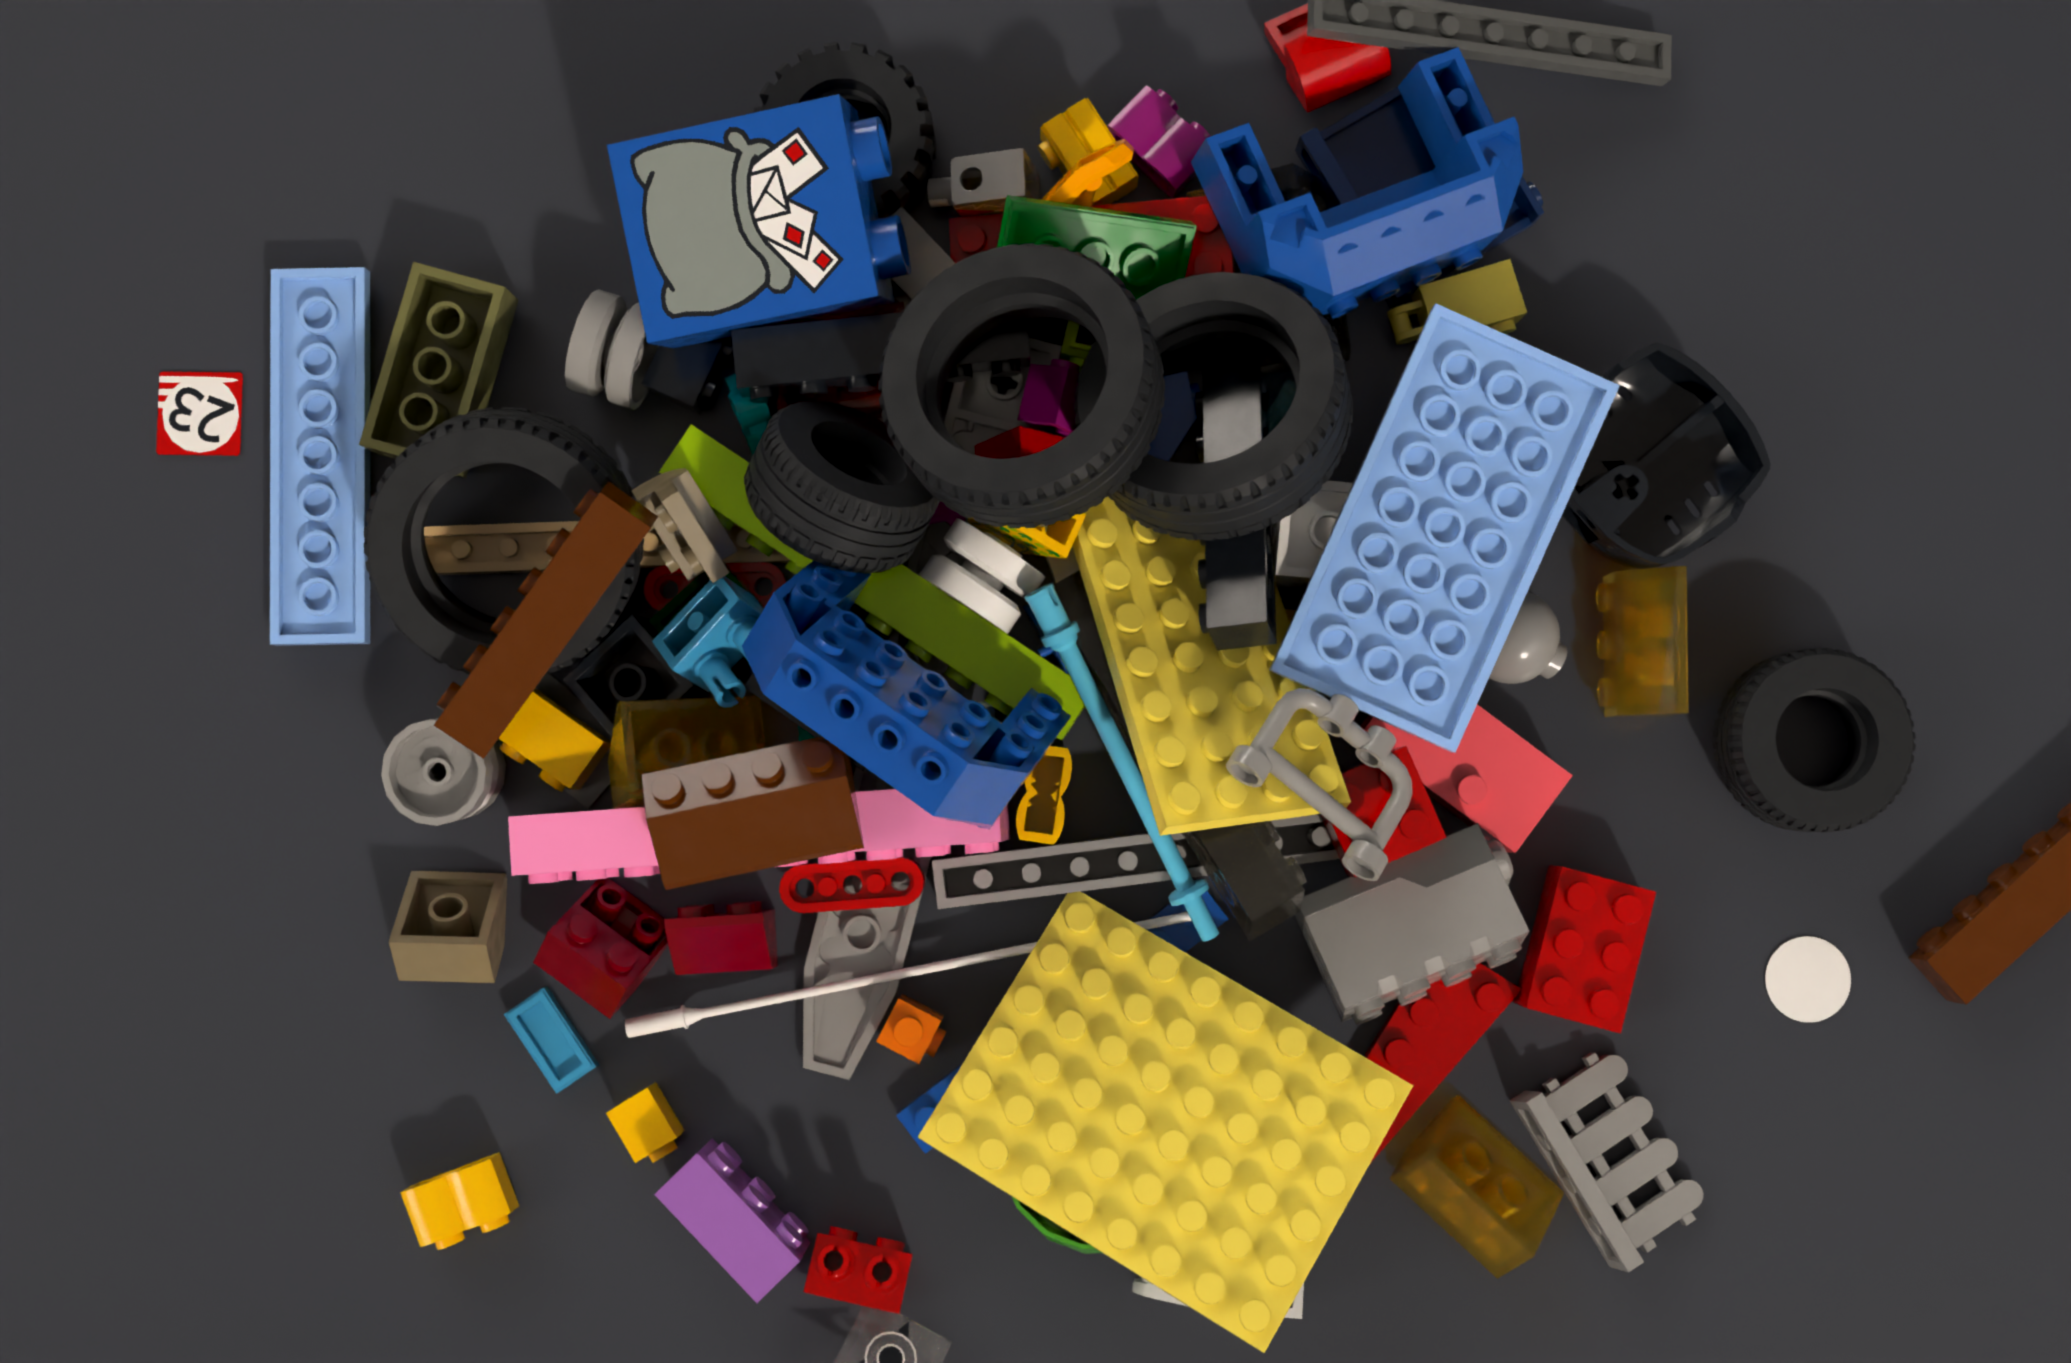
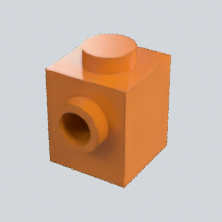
M901 994L876 1042L920 1064L925 1053L931 1057L935 1056L947 1032L939 1028L944 1015Z

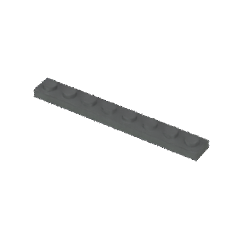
M1308 0L1307 36L1436 55L1459 47L1465 59L1655 86H1663L1671 80L1672 35L1439 0Z

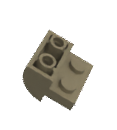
M679 468L665 472L631 490L638 503L658 516L648 532L655 529L664 544L656 549L671 573L680 568L686 579L690 581L705 571L712 583L729 574L722 560L738 550L687 469Z

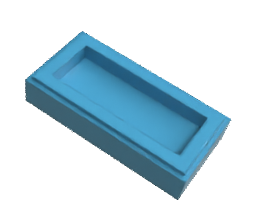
M547 986L541 988L504 1014L556 1094L599 1066V1063Z

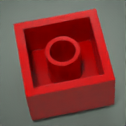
M1407 746L1391 750L1408 769L1412 779L1413 794L1407 810L1383 849L1388 858V863L1447 838ZM1360 763L1341 772L1351 800L1346 809L1372 829L1392 794V782L1381 769ZM1321 815L1342 863V858L1353 840ZM1343 865V868L1347 876L1357 877L1354 874H1352L1349 870H1347L1346 867Z

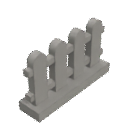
M1590 1052L1581 1058L1586 1067L1559 1084L1556 1078H1550L1542 1085L1546 1090L1545 1094L1525 1090L1509 1101L1608 1266L1629 1273L1644 1263L1637 1251L1638 1247L1643 1252L1648 1253L1657 1247L1652 1239L1654 1236L1678 1220L1681 1225L1685 1226L1696 1220L1691 1211L1702 1203L1703 1190L1693 1180L1679 1179L1673 1182L1666 1169L1672 1166L1678 1158L1677 1146L1672 1140L1656 1137L1648 1140L1641 1129L1652 1118L1653 1108L1651 1103L1641 1096H1629L1625 1099L1621 1096L1616 1085L1621 1083L1627 1076L1628 1067L1625 1060L1618 1055L1609 1054L1599 1058L1596 1052ZM1604 1095L1611 1108L1584 1125L1577 1111L1599 1096ZM1563 1120L1569 1128L1570 1132L1572 1133L1569 1136L1563 1128L1562 1124L1560 1123ZM1628 1136L1636 1150L1609 1167L1602 1153ZM1587 1163H1590L1591 1167L1597 1175L1596 1177L1592 1176L1591 1172L1586 1166ZM1654 1178L1661 1192L1634 1209L1627 1195ZM1615 1205L1622 1217L1621 1219H1618L1611 1206Z

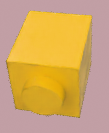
M656 1082L606 1112L635 1163L646 1156H649L652 1163L668 1155L678 1148L674 1139L685 1131Z

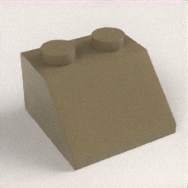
M411 871L389 939V946L398 980L495 983L505 945L506 873Z

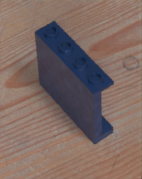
M1398 87L1320 132L1317 127L1300 136L1295 148V152L1329 208L1432 171L1435 168ZM1523 176L1521 177L1503 231L1481 251L1482 255L1530 228L1544 214L1542 209L1543 200L1539 190L1532 182L1526 183ZM1451 265L1441 269L1442 274L1428 283L1440 280L1456 271L1455 266ZM1413 280L1399 285L1401 290L1385 299L1389 308L1411 297L1419 286H1415Z

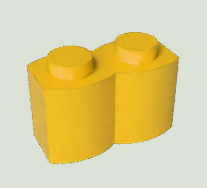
M1050 746L1024 781L1027 792L1020 801L1016 815V828L1020 840L1054 845L1058 840L1065 819L1064 804L1061 796L1068 787L1072 773V760L1068 748Z
M500 1152L413 1184L400 1192L420 1247L435 1243L437 1250L447 1248L464 1240L463 1231L480 1226L482 1233H486L509 1223L508 1214L519 1207Z

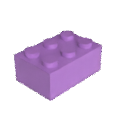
M712 1138L654 1195L746 1293L758 1303L801 1261L811 1243L806 1237L809 1231L795 1214L788 1212L785 1215L773 1203L775 1194L762 1179L755 1177L752 1180L739 1167L742 1159L726 1142L718 1144Z

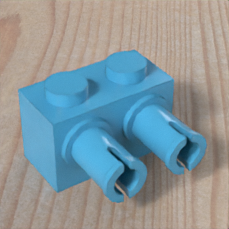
M726 576L714 583L710 580L652 642L673 671L707 692L711 691L715 701L721 707H732L739 702L733 696L730 689L733 688L738 697L742 699L746 689L744 684L732 672L731 668L743 656L746 658L742 645L761 615L763 607L752 594Z

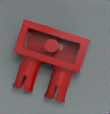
M830 1226L828 1235L817 1233L803 1292L900 1314L913 1254L904 1252L905 1243L877 1237L875 1246L857 1242L858 1232Z

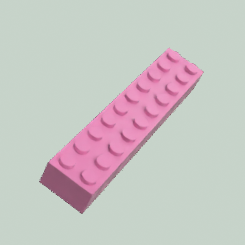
M896 789L855 792L864 848L819 857L818 864L856 860L855 852L866 851L867 861L897 859L898 857H903V849L915 848L916 857L943 856L951 854V845L963 844L965 854L995 852L999 850V842L1011 839L1008 804L990 830L969 823L934 817ZM645 807L508 817L511 876L528 875L529 884L573 880L572 871H576V881L619 877V868H624V877L660 874L646 820ZM808 860L800 861V862H795V863H790V864L781 865V866H776V867L797 866V865H799V864H808Z

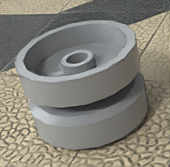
M600 289L590 294L578 315L569 342L565 364V382L568 389L590 397L597 396L605 389L607 400L610 403L631 410L640 407L649 392L641 383L657 351L658 345L647 343L639 302L627 311L626 302L622 296Z
M438 718L410 724L398 733L384 754L381 772L386 796L398 812L416 823L434 826L478 815L494 803L504 785L506 762L503 752L499 749L501 745L498 741H496L483 759L435 727L434 724Z

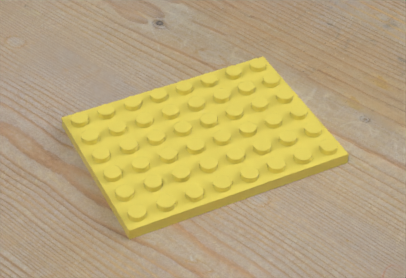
M1080 891L1067 893L918 1135V1138L1236 1337L1265 1353L1413 1085Z

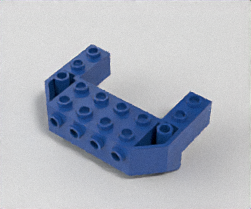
M1459 47L1417 62L1398 86L1435 165L1432 171L1319 212L1311 192L1285 202L1249 123L1206 138L1192 159L1191 164L1241 273L1280 282L1286 285L1287 288L1299 292L1302 297H1306L1312 302L1313 307L1318 308L1323 315L1330 313L1332 319L1356 309L1359 306L1358 301L1372 297L1374 302L1382 301L1401 290L1399 285L1413 280L1415 286H1420L1442 274L1441 269L1454 265L1456 270H1461L1483 258L1481 251L1504 229L1523 174L1519 125L1515 117L1494 123Z
M813 560L774 591L742 645L744 654L749 661L763 695L932 816L950 821L969 823L990 830L1009 801L1045 755L1071 715L1062 710L1059 702L1053 697L1044 693H1038L1031 688L1001 724L991 717L990 712L982 704L963 697L949 687L948 682L940 674L921 667L907 657L903 648L894 642L883 640L865 627L861 618L849 612L870 578L871 573L847 572Z

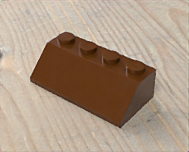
M822 736L642 774L646 820L661 878L666 890L864 848L850 758Z

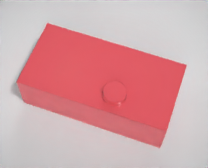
M1478 704L1455 753L1449 752L1369 715L1360 726L1366 732L1373 725L1389 730L1396 738V744L1393 749L1407 746L1428 796L1469 827L1478 823L1485 839L1488 841L1492 839L1500 841L1508 853L1517 852L1573 776Z

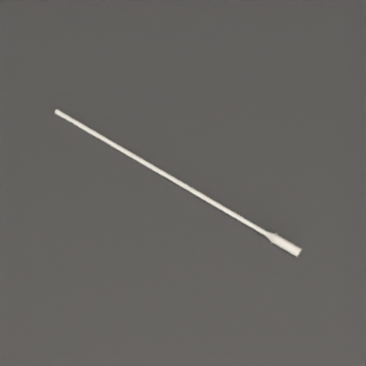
M1188 912L1134 923L1147 930L1192 920ZM1037 942L703 1009L687 1008L685 1005H681L678 1009L625 1019V1030L628 1038L681 1027L688 1029L689 1025L707 1017L1032 952Z

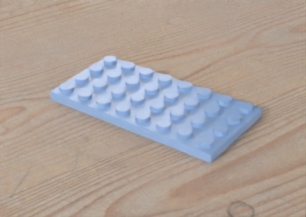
M1435 303L1269 670L1329 698L1335 694L1344 695L1356 703L1359 711L1455 753L1620 385Z

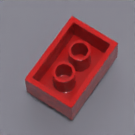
M1549 865L1518 984L1521 990L1515 997L1514 1003L1527 1009L1621 1034L1656 892L1563 866Z

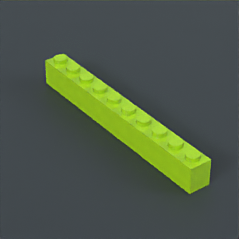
M691 424L659 473L663 474L679 468L687 469L723 527L730 531L736 523L750 533L745 541L768 557H770L775 549L790 559L785 568L796 575L813 560L781 542L755 516L748 503L744 484V475L749 462ZM902 564L884 572L871 573L870 578L854 602L869 612L864 620L887 636L895 629L909 639L904 646L906 649L929 663L934 655L949 665L944 673L966 689H969L973 682L989 692L984 701L1007 716L1031 688L1038 693L1047 694L1059 702L1062 710L1071 715L1057 736L1058 739L1063 741L1085 708L1068 674Z

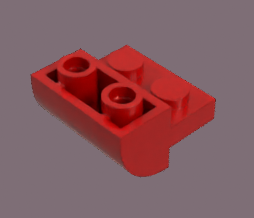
M1308 3L1264 23L1265 36L1286 69V80L1307 113L1391 75V58L1387 47L1307 36Z

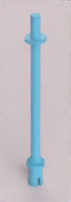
M1054 584L1044 585L1024 596L1044 634L1041 637V641L1045 648L1050 647L1051 650L1059 653L1176 888L1168 896L1171 906L1184 904L1203 942L1215 938L1219 931L1201 896L1209 889L1206 879L1193 880L1171 834L1159 835L1142 775L1076 644L1078 639L1077 633L1080 632V628L1076 621H1070L1054 589Z

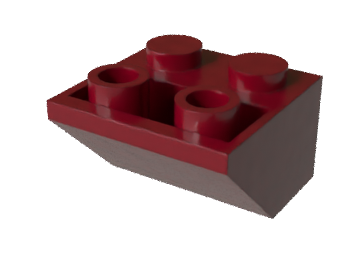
M609 877L597 879L547 932L533 963L607 1018L611 1019L638 988L667 948L668 941L665 933L664 918Z
M762 901L727 904V912H715L714 904L686 905L685 907L677 908V916L664 919L665 933L675 975L768 970L778 966L775 909L762 910Z

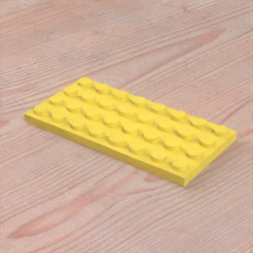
M1108 496L1103 499L1102 503L1090 507L1088 511L1084 512L1086 514L1072 547L1159 835L1320 814L1271 773H1269L1261 787H1250L1236 780L1226 768V763L1237 746H1250L1275 704L1286 692L1298 688L1310 689L1269 670L1290 624L1276 582L1277 644L1217 651L1210 634L1202 633L1199 622V604L1206 603V589H1202L1200 585L1198 561L1199 559H1205V546H1202L1199 540L1171 537L1169 534H1161L1153 531L1152 528L1140 525L1139 521L1132 520L1125 512L1121 511ZM1298 709L1293 714L1273 749L1346 808L1351 803L1328 733L1318 725V718L1306 709Z

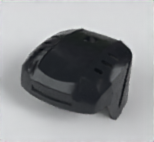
M1654 343L1637 350L1601 376L1620 385L1619 387L1625 389L1631 398L1626 400L1616 393L1609 409L1611 415L1608 418L1606 417L1562 514V517L1579 536L1602 556L1625 567L1637 570L1657 568L1684 558L1731 527L1738 520L1746 502L1761 486L1771 465L1765 445L1754 423L1732 394L1711 373L1693 359L1662 343ZM1705 482H1710L1717 491L1715 497L1711 496L1704 486ZM1615 489L1618 491V499L1612 494ZM1686 499H1690L1699 511L1700 516L1698 518L1694 517L1685 505ZM1666 516H1669L1680 530L1678 535H1675L1664 521Z

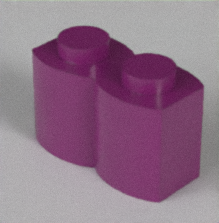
M1146 85L1107 125V128L1116 141L1126 139L1134 147L1131 162L1137 165L1160 190L1173 199L1196 175L1191 161L1204 140L1211 136L1199 123L1193 121L1189 124L1177 114L1178 106L1169 94L1161 89L1155 92Z

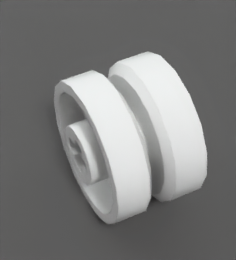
M956 518L943 539L951 551L965 560L964 563L960 566L941 554H932L919 575L1008 634L1020 617L1021 612L1017 604L1000 593L1001 589L1004 586L1024 598V596L1040 587L1045 576L1021 559L1023 556L1000 539L986 531L982 533L970 524Z

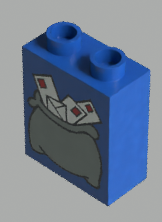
M839 94L607 145L648 344L674 349L731 337V330L800 323L895 303L890 278L911 274L909 248L901 219L898 215L878 218L871 180L892 175L891 156L883 124L879 116L859 120L857 109Z

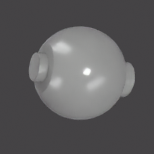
M1529 591L1527 592L1489 679L1505 684L1527 682L1538 675L1548 679L1553 677L1563 666L1567 657V647L1559 642L1560 627L1557 617L1551 607L1539 596Z

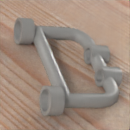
M1298 688L1286 692L1277 701L1250 746H1237L1227 761L1226 768L1236 780L1250 787H1261L1269 773H1271L1353 840L1342 858V863L1346 869L1361 879L1377 881L1388 863V858L1383 849L1407 810L1413 794L1412 779L1408 769L1391 752L1396 744V738L1389 730L1381 726H1370L1366 732L1353 720L1359 712V708L1354 701L1344 695L1335 694L1328 700L1311 689ZM1298 709H1306L1318 718V725L1325 732L1335 737H1342L1356 749L1355 754L1361 762L1370 767L1381 769L1390 778L1393 789L1392 794L1372 829L1273 749L1293 714Z

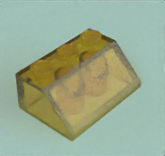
M1686 566L1614 571L1603 576V583L1598 584L1596 592L1597 609L1599 612H1603L1604 631H1599L1597 636V654L1599 659H1604V678L1599 679L1597 697L1599 706L1605 707V717H1667L1689 713Z
M737 696L735 698L739 703L726 708L721 707L715 701V697L623 701L617 703L608 759L613 809L645 807L642 774L766 748L760 698L757 696H744L742 699Z
M1458 1094L1446 1104L1407 1147L1389 1178L1497 1279L1535 1256L1564 1195V1192Z

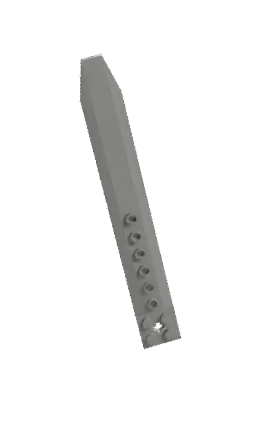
M1029 338L1030 364L1050 366L1052 359H1060L1062 346ZM1030 367L1021 368V374L1012 376V380L1018 382L1016 389H1009L1006 395L998 394V387L991 384L993 378L992 371L973 373V379L954 383L944 424L950 436L958 445L970 454L975 455L974 445L1017 426L1035 429L1017 420ZM946 522L928 525L916 549L909 558L907 568L919 575L932 554H941L962 566L965 560L951 551L943 539L951 526ZM895 629L892 630L888 641L899 645L904 649L907 657L924 669L940 674L948 682L949 687L966 699L972 700L976 683L973 682L969 689L961 686L944 674L949 665L934 655L929 663L922 660L904 647L909 639ZM858 767L855 768L853 776L855 792L895 789L871 771L863 772ZM915 848L903 849V857L910 858L920 865L926 881L932 856L916 857ZM866 851L855 852L856 860L867 859ZM904 872L895 873L893 876L894 886L900 890L907 889L910 884L909 876ZM850 875L845 881V886L849 892L858 893L862 888V882L859 877ZM922 894L914 902L905 906L818 912L804 966V988L903 969ZM900 979L804 998L803 1068L850 1080L898 991Z

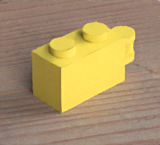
M1510 259L1421 285L1412 295L1413 302L1395 307L1387 312L1397 344L1418 340L1435 303L1504 334L1515 331V324L1527 314ZM1417 313L1421 327L1412 329L1409 315Z

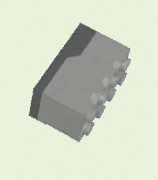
M1478 823L1446 836L1447 838L1387 863L1377 881H1367L1359 877H1348L1296 899V921L1341 1022L1353 1018L1356 1025L1365 1023L1382 1014L1381 1009L1385 1007L1384 1003L1398 999L1400 1006L1410 1004L1427 995L1426 990L1431 987L1430 984L1442 980L1445 987H1449L1472 976L1471 971L1476 969V965L1487 961L1491 969L1517 957L1516 952L1522 949L1521 944L1530 931L1508 887L1514 871L1513 865L1503 844L1495 839L1486 841Z

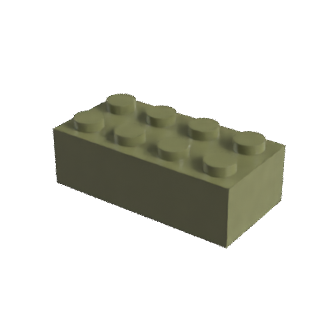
M413 262L359 445L375 454L396 459L407 447L442 422L460 414L465 415L469 411L487 408L519 300L504 286ZM469 469L456 476L466 479Z

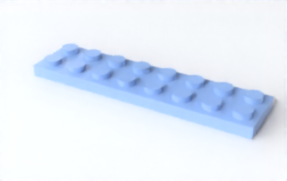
M365 267L271 269L270 645L370 644V575L365 563L368 557L364 554V528L368 525L366 514L370 505V450L359 445L370 409V271Z

